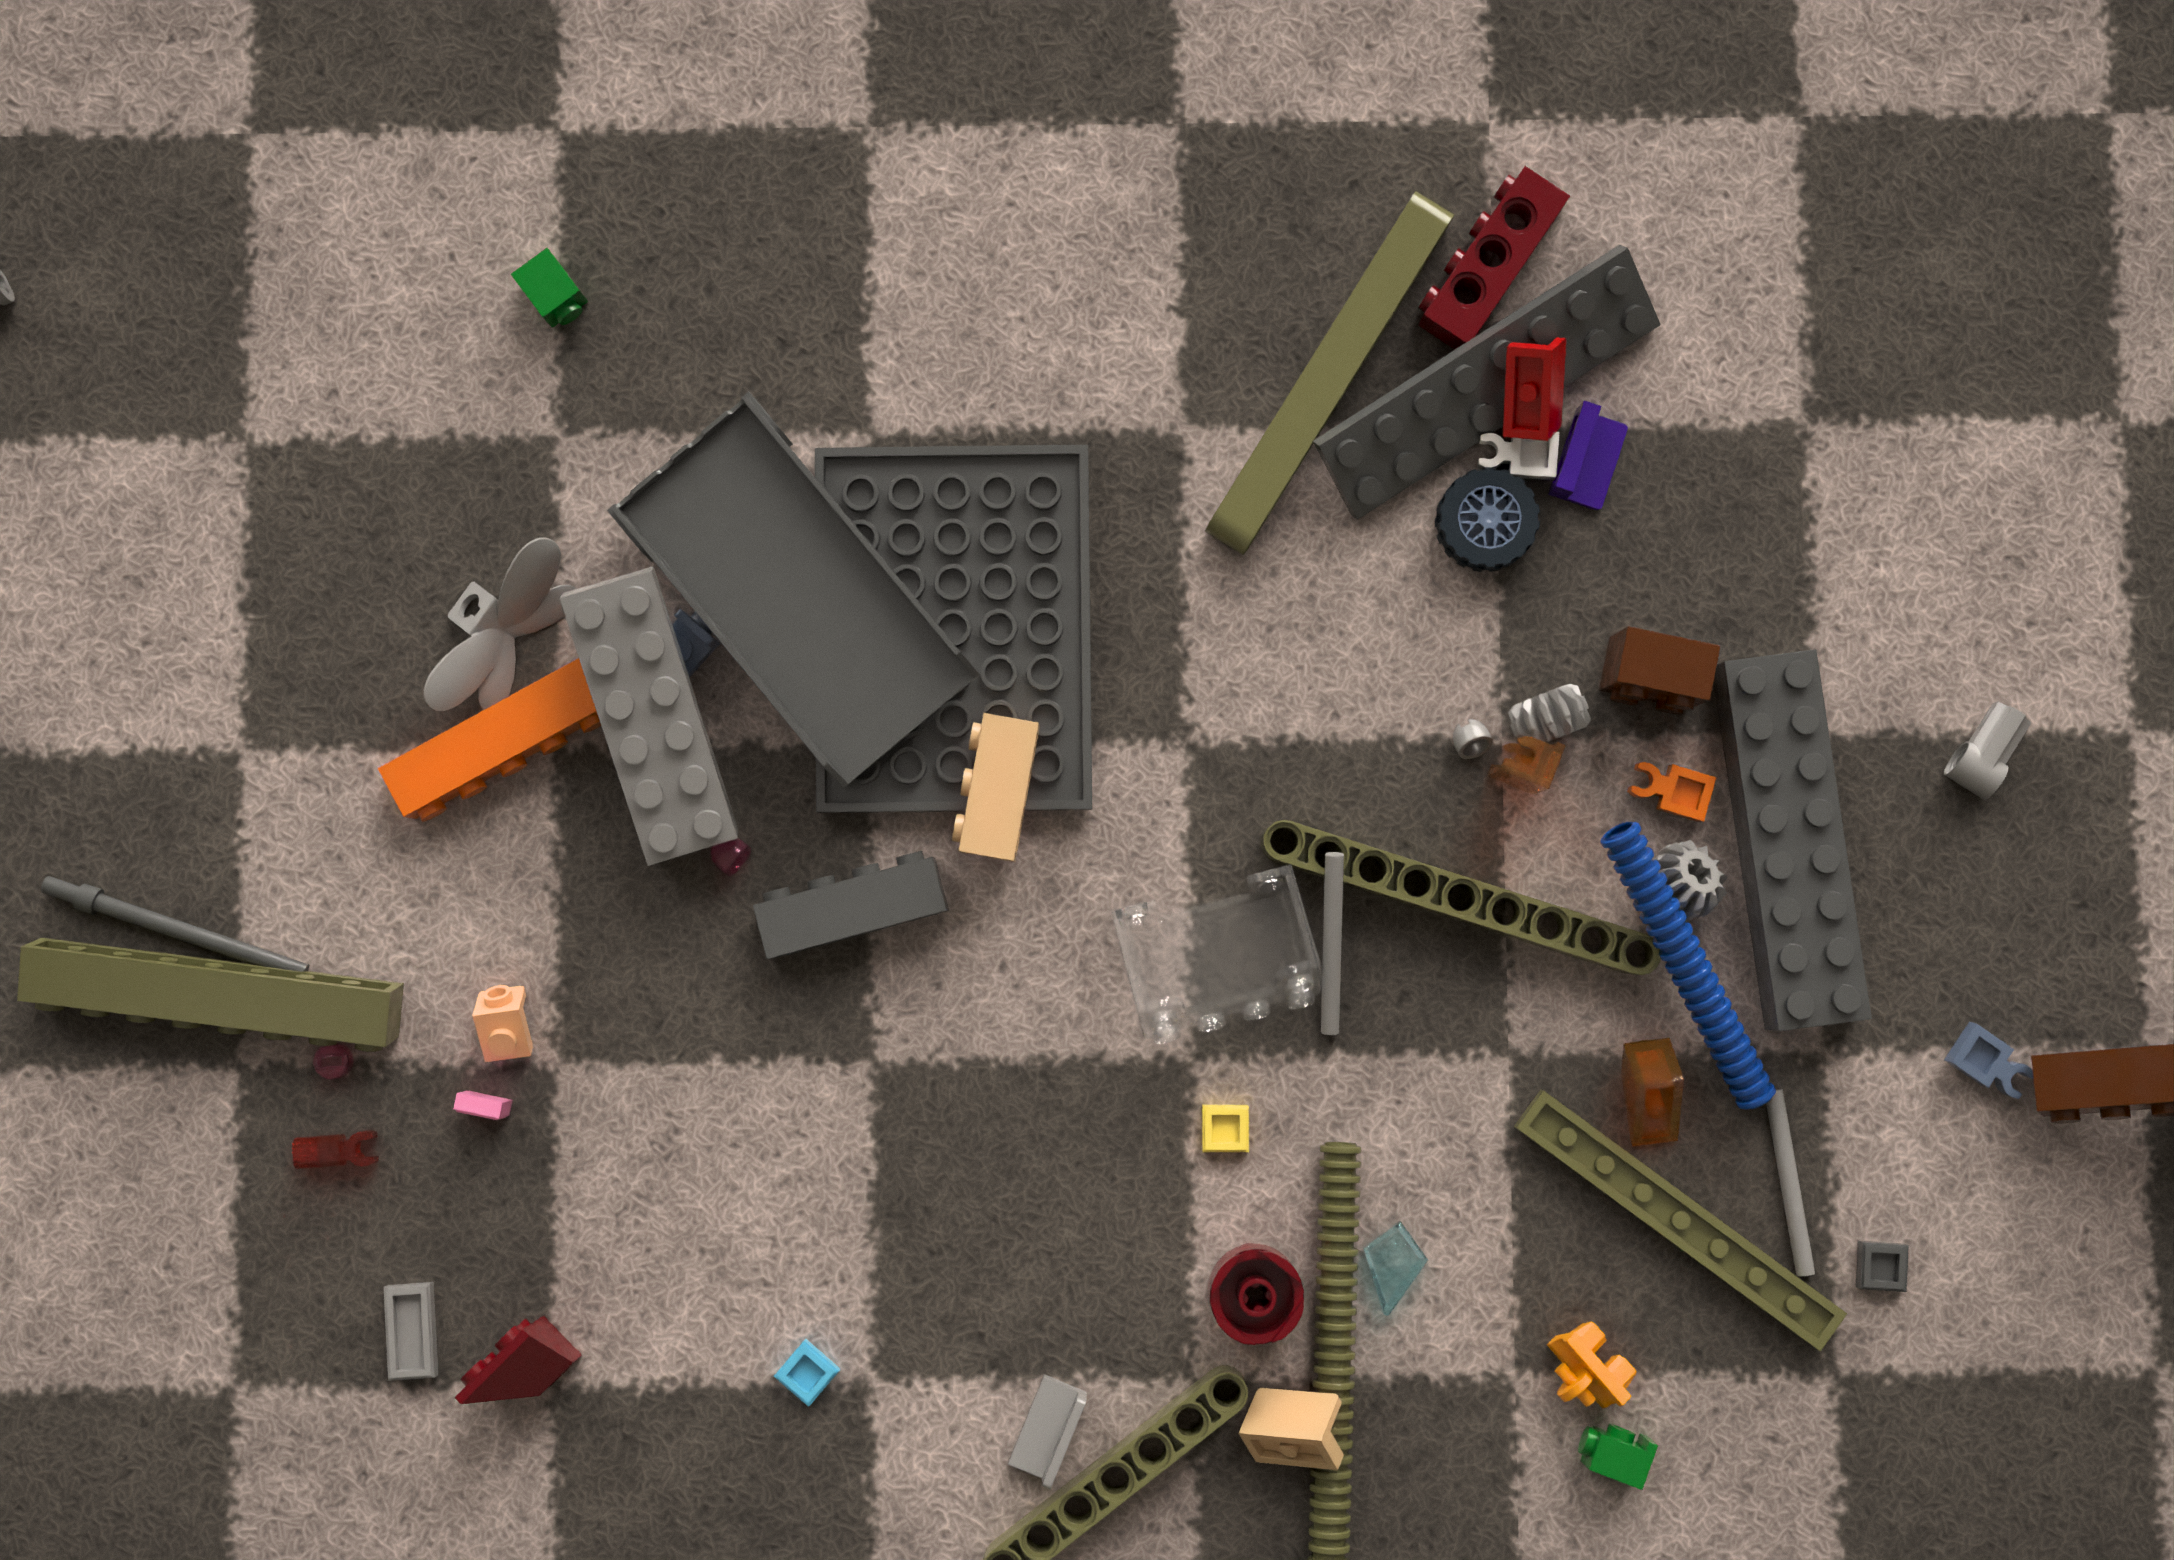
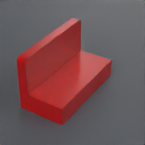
M1556 337L1549 345L1511 342L1507 346L1503 437L1548 441L1561 428L1566 338Z

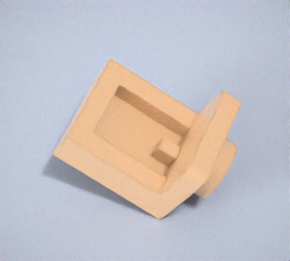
M498 985L486 991H481L478 994L473 1012V1020L485 1062L531 1056L533 1043L523 1009L526 998L524 986L508 987Z

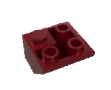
M544 1315L533 1323L524 1319L518 1326L512 1327L494 1345L499 1351L497 1355L491 1352L484 1360L478 1361L460 1379L465 1387L454 1398L460 1404L540 1396L582 1354Z

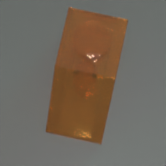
M1670 1038L1623 1043L1621 1075L1632 1146L1678 1141L1684 1078Z

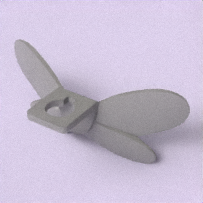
M537 538L521 548L507 570L501 586L499 599L495 598L477 583L471 582L448 613V618L471 635V637L446 654L429 674L424 687V699L430 708L436 711L452 709L470 697L477 689L478 700L483 710L509 697L515 675V638L542 630L565 617L559 598L563 593L576 589L571 585H559L551 588L561 561V551L555 541L549 538ZM479 597L478 607H480L478 613L475 616L471 614L464 618L465 609L468 604Z

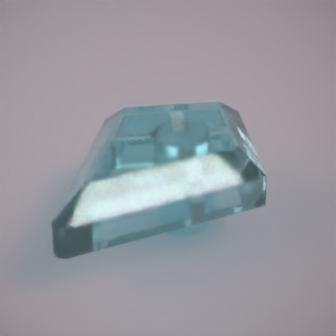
M1401 1221L1363 1247L1380 1306L1386 1316L1390 1315L1428 1261Z

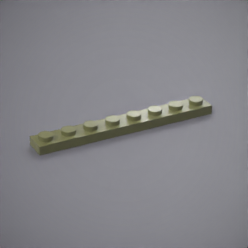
M1540 1089L1514 1125L1525 1136L1821 1352L1846 1317L1847 1313L1544 1090Z

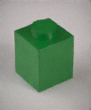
M548 247L511 273V276L552 328L557 324L566 325L574 321L582 313L583 309L581 307L588 302Z

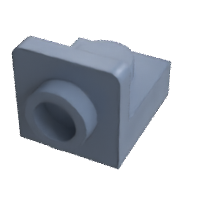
M679 609L674 615L677 620L672 625L690 678L721 643L711 635L713 632L696 612L690 616L682 609Z

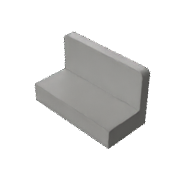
M1044 1374L1008 1460V1465L1041 1478L1042 1486L1051 1489L1085 1407L1087 1392Z

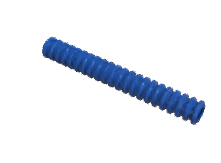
M1625 822L1611 828L1603 835L1600 843L1604 848H1609L1607 852L1608 858L1611 861H1616L1613 868L1618 874H1622L1620 877L1622 885L1629 886L1626 893L1630 899H1635L1633 902L1635 910L1642 911L1639 918L1643 924H1648L1646 931L1649 936H1654L1652 941L1654 947L1661 949L1659 956L1662 961H1667L1665 968L1669 974H1673L1672 981L1675 986H1680L1678 993L1682 998L1686 999L1684 1005L1689 1011H1692V1020L1695 1023H1699L1697 1030L1701 1035L1705 1036L1703 1041L1708 1048H1711V1057L1714 1060H1718L1716 1066L1720 1072H1723L1722 1078L1724 1082L1730 1085L1729 1091L1732 1096L1736 1097V1105L1740 1109L1749 1110L1766 1104L1775 1095L1776 1088L1769 1082L1770 1077L1768 1073L1762 1070L1763 1063L1759 1058H1756V1049L1753 1046H1749L1751 1040L1747 1034L1743 1033L1744 1026L1740 1021H1737L1738 1015L1736 1011L1730 1009L1732 1003L1728 997H1724L1725 989L1722 985L1718 984L1719 978L1717 974L1711 972L1713 967L1711 962L1704 960L1706 952L1702 947H1698L1700 943L1698 937L1691 935L1693 927L1690 923L1685 922L1687 918L1685 912L1678 910L1680 902L1677 898L1672 897L1674 893L1673 888L1670 885H1665L1667 882L1666 875L1663 872H1658L1661 865L1657 860H1652L1654 857L1653 850L1650 847H1645L1648 840L1646 836L1639 835L1641 831L1640 824L1638 822Z

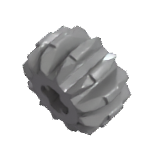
M1573 684L1561 686L1515 704L1508 712L1514 736L1518 738L1521 747L1528 749L1583 729L1591 721L1587 710L1589 706L1585 696L1581 695L1578 685Z
M1691 839L1679 844L1675 842L1661 849L1659 854L1653 859L1660 863L1661 868L1658 872H1663L1666 875L1667 882L1665 885H1670L1673 888L1674 893L1672 897L1679 900L1680 908L1678 910L1685 912L1686 920L1697 919L1700 916L1705 917L1714 911V907L1727 894L1722 885L1728 876L1718 871L1717 868L1721 859L1712 860L1708 856L1707 846L1697 848Z

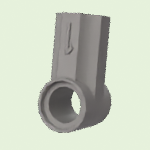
M2000 702L1992 703L1970 740L1964 742L1954 752L1944 769V775L1983 800L1988 799L2004 781L2008 772L2006 763L2031 725V722L2026 718L2025 714L2014 707Z

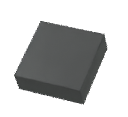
M1858 1241L1856 1287L1866 1290L1907 1292L1909 1245L1903 1243Z

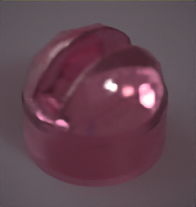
M737 838L712 846L711 858L719 870L727 876H732L739 871L749 858L752 849L744 841Z
M342 1043L332 1046H321L316 1051L313 1059L315 1071L322 1078L328 1080L345 1077L351 1071L354 1063L351 1050ZM342 1056V1065L322 1066V1058Z

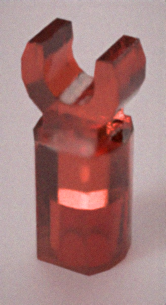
M363 1130L353 1134L349 1139H346L344 1134L296 1137L292 1143L293 1165L296 1169L344 1166L347 1160L358 1166L372 1165L379 1161V1156L363 1155L360 1151V1144L363 1140L377 1138V1132Z

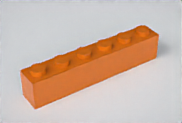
M579 658L377 768L403 817L412 819L420 817L422 822L435 818L447 810L444 803L459 795L462 799H467L487 788L485 781L499 773L503 777L517 773L528 765L525 760L526 758L539 751H542L543 755L557 751L568 743L566 736L581 728L584 733L599 728L601 723Z

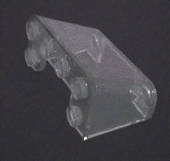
M1291 864L1246 876L1248 893L1163 915L1159 914L1156 899L1111 911L1142 1034L1145 1038L1154 1039V1042L1157 1044L1169 1043L1180 1038L1181 1032L1199 1028L1200 1032H1211L1226 1025L1225 1021L1239 1017H1244V1020L1247 1021L1257 1020L1269 1015L1270 1009L1286 1005L1290 1009H1299L1315 1002V996L1322 990L1321 963Z

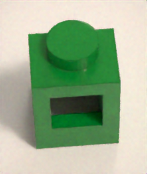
M1609 1423L1607 1430L1596 1426H1587L1581 1435L1578 1452L1583 1454L1580 1461L1590 1471L1643 1490L1658 1445L1651 1438L1643 1434H1639L1638 1440L1635 1442V1433Z

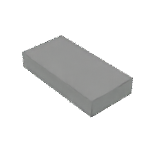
M434 1282L385 1286L384 1307L388 1381L435 1378L438 1376Z

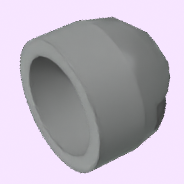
M1468 719V725L1461 727L1458 724L1453 732L1454 746L1459 756L1463 759L1479 757L1486 753L1493 745V739L1488 729L1478 720Z

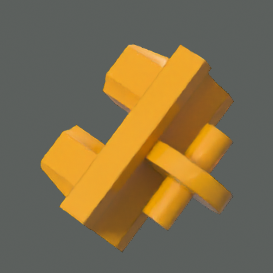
M1592 1321L1582 1323L1570 1333L1556 1335L1547 1344L1550 1350L1562 1362L1555 1369V1373L1564 1382L1559 1387L1557 1395L1563 1402H1568L1577 1397L1585 1407L1590 1406L1594 1401L1602 1409L1615 1403L1618 1406H1623L1632 1397L1626 1388L1633 1380L1637 1371L1621 1355L1611 1356L1605 1364L1602 1363L1595 1355V1352L1607 1340L1605 1334Z

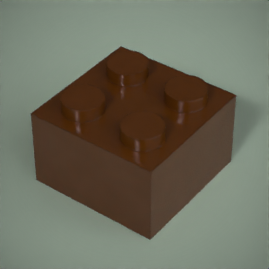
M1627 626L1609 637L1599 691L1611 693L1610 700L1617 703L1638 705V700L1656 702L1655 710L1682 715L1683 710H1694L1695 706L1710 701L1720 645Z

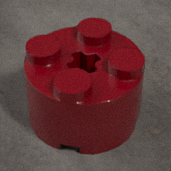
M1246 1243L1225 1253L1211 1272L1208 1282L1209 1303L1216 1322L1232 1339L1247 1345L1273 1343L1282 1340L1290 1334L1300 1321L1304 1310L1303 1284L1292 1263L1278 1250L1267 1245ZM1260 1284L1264 1285L1262 1290L1266 1296L1265 1300L1261 1302L1258 1299H1254L1251 1303H1248L1249 1297L1245 1290L1249 1286L1257 1288Z

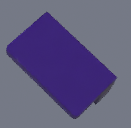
M1584 400L1575 411L1557 466L1556 478L1552 481L1548 495L1593 510H1600L1603 506L1628 426L1600 416L1599 413L1602 406Z

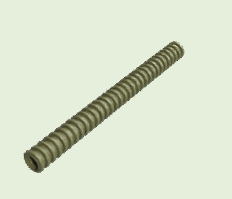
M1324 1142V1144L1320 1145V1152H1324V1159L1319 1160V1166L1324 1167V1173L1319 1174V1181L1323 1182V1188L1318 1189V1195L1323 1197V1202L1318 1203V1210L1322 1211V1217L1317 1220V1224L1322 1226V1232L1317 1233V1239L1322 1241L1321 1246L1317 1247V1254L1321 1255V1261L1316 1262V1268L1321 1270V1275L1316 1276V1283L1320 1285V1290L1315 1292V1297L1320 1299V1305L1315 1306V1313L1319 1314V1319L1314 1322L1315 1328L1319 1329V1334L1314 1335V1342L1318 1344V1349L1314 1350V1357L1318 1358V1363L1313 1365V1371L1318 1373V1378L1313 1379V1387L1317 1388L1318 1393L1337 1394L1342 1402L1331 1433L1344 1456L1338 1470L1310 1468V1475L1315 1477V1481L1310 1483V1491L1314 1492V1496L1309 1498V1504L1314 1507V1511L1309 1512V1520L1313 1522V1526L1308 1528V1533L1313 1537V1540L1308 1542V1549L1312 1552L1308 1560H1349L1345 1557V1554L1350 1552V1545L1346 1543V1539L1350 1537L1351 1531L1349 1528H1346V1524L1351 1522V1515L1346 1513V1509L1351 1507V1500L1347 1498V1494L1352 1492V1486L1347 1483V1479L1352 1477V1470L1348 1468V1464L1353 1462V1457L1351 1454H1348V1449L1353 1448V1441L1348 1439L1349 1434L1353 1433V1425L1349 1424V1420L1354 1418V1412L1349 1409V1405L1354 1403V1396L1350 1395V1390L1355 1388V1382L1350 1380V1375L1355 1374V1367L1351 1365V1360H1354L1356 1353L1351 1350V1346L1356 1344V1338L1351 1336V1332L1356 1329V1322L1352 1321V1316L1357 1314V1309L1352 1306V1301L1357 1300V1293L1353 1292V1286L1358 1285V1279L1353 1277V1272L1358 1270V1264L1353 1261L1354 1257L1358 1256V1249L1354 1248V1242L1359 1241V1235L1354 1233V1227L1359 1226V1220L1355 1219V1213L1360 1211V1206L1355 1204V1198L1360 1197V1191L1356 1190V1183H1360L1361 1179L1359 1175H1356V1169L1361 1168V1162L1356 1160V1156L1361 1153V1147L1357 1146L1356 1143Z

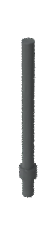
M47 876L41 886V893L73 903V908L90 915H95L99 912L248 964L300 972L308 971L310 966L286 956L104 895L103 889L86 883L77 886Z

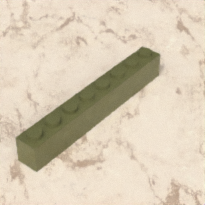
M39 938L21 946L17 1001L35 1003V1009L42 1011H60L64 1007L81 1009L80 1014L89 1017H104L110 1015V1013L126 1014V1020L137 1023L153 1022L157 1018L172 1020V1026L177 1028L191 1029L205 1024L218 1026L217 1031L224 1034L246 1033V1030L263 1032V1037L271 1040H288L292 1036L308 1037L309 1043L313 1045L332 1046L336 1045L339 1041L355 1043L354 1048L360 1051L376 1052L383 1050V1047L388 1046L399 1037L404 983L311 971L300 972L247 963Z

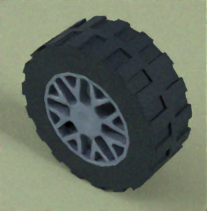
M1484 467L1483 470L1479 471L1474 469L1467 472L1463 477L1456 479L1443 494L1436 509L1435 527L1438 529L1437 539L1439 544L1442 543L1444 546V552L1449 558L1453 557L1457 561L1456 564L1463 568L1467 566L1473 568L1472 571L1482 572L1483 570H1489V572L1498 571L1500 568L1508 567L1515 563L1532 546L1536 539L1535 534L1540 526V521H1538V514L1540 513L1539 504L1535 503V494L1532 489H1528L1524 484L1525 481L1519 476L1516 478L1510 474V471L1501 469V471L1493 470V467Z

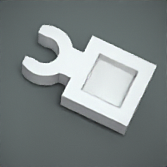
M1556 432L1548 441L1511 438V442H1505L1499 435L1494 433L1480 435L1479 444L1492 445L1496 449V456L1492 459L1479 458L1477 462L1478 468L1483 470L1484 467H1493V469H1496L1501 464H1509L1510 474L1516 478L1519 476L1526 479L1555 480L1559 432Z

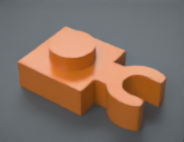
M1641 762L1635 764L1634 770L1646 773L1649 777V784L1645 789L1638 786H1629L1627 792L1636 798H1646L1652 795L1659 796L1656 806L1657 810L1693 821L1704 822L1717 777L1674 764L1668 765L1666 775L1664 776L1651 763Z

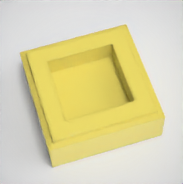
M1202 1105V1152H1249V1105Z

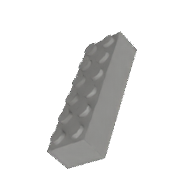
M654 566L563 593L559 599L647 865H653L737 839V823Z

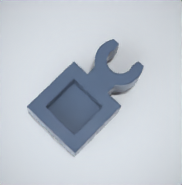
M1973 1022L1967 1024L1944 1059L1981 1086L1989 1088L1995 1080V1085L2002 1094L2016 1099H2020L2022 1094L2011 1085L2013 1075L2019 1073L2024 1077L2033 1079V1071L2029 1066L2014 1061H2007L2014 1051L2013 1048Z

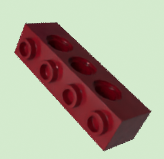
M1524 166L1517 178L1510 174L1506 177L1493 197L1500 203L1492 215L1485 211L1482 212L1469 232V235L1475 238L1466 252L1460 248L1456 250L1443 270L1450 275L1441 289L1433 285L1418 309L1424 312L1418 326L1454 350L1476 337L1570 198L1569 194L1527 166ZM1507 214L1519 215L1524 220L1526 228L1522 230L1510 228L1506 224L1504 216ZM1484 250L1495 252L1500 258L1501 265L1497 267L1486 266L1480 260L1479 252ZM1458 287L1470 289L1475 295L1476 302L1472 304L1460 303L1454 296V289Z

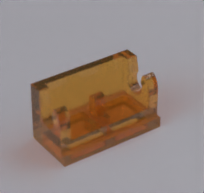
M1529 736L1520 737L1516 740L1518 744L1509 743L1503 746V749L1508 753H1515L1517 755L1513 759L1504 758L1501 765L1491 764L1487 773L1489 778L1532 795L1550 788L1566 745L1559 742L1548 744Z

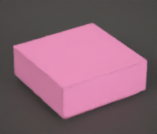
M463 1091L456 1094L453 1109L459 1113L499 1120L510 1115L513 1100L473 1091Z

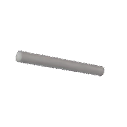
M1328 852L1325 854L1321 1033L1324 1035L1339 1034L1344 854L1339 852Z
M1776 1089L1775 1095L1766 1103L1793 1260L1796 1276H1810L1815 1274L1785 1099L1783 1089Z

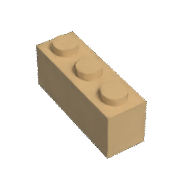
M984 713L982 724L973 723L969 750L977 751L973 769L965 768L960 793L961 796L968 797L965 815H956L952 841L960 842L959 852L1016 862L1040 729L1038 722Z

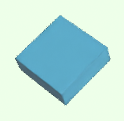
M805 1339L774 1377L809 1407L840 1371V1368Z

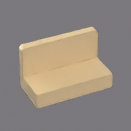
M1259 1388L1254 1395L1239 1430V1435L1255 1462L1338 1470L1344 1454L1332 1435L1331 1429L1342 1402L1337 1394Z

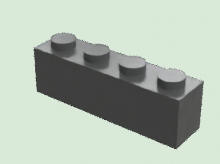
M918 851L897 857L898 866L881 871L879 864L874 863L852 869L853 878L835 882L834 875L808 881L809 890L791 895L789 887L763 893L764 902L753 905L766 958H778L948 912L949 908L936 859L934 857L924 858L923 851Z

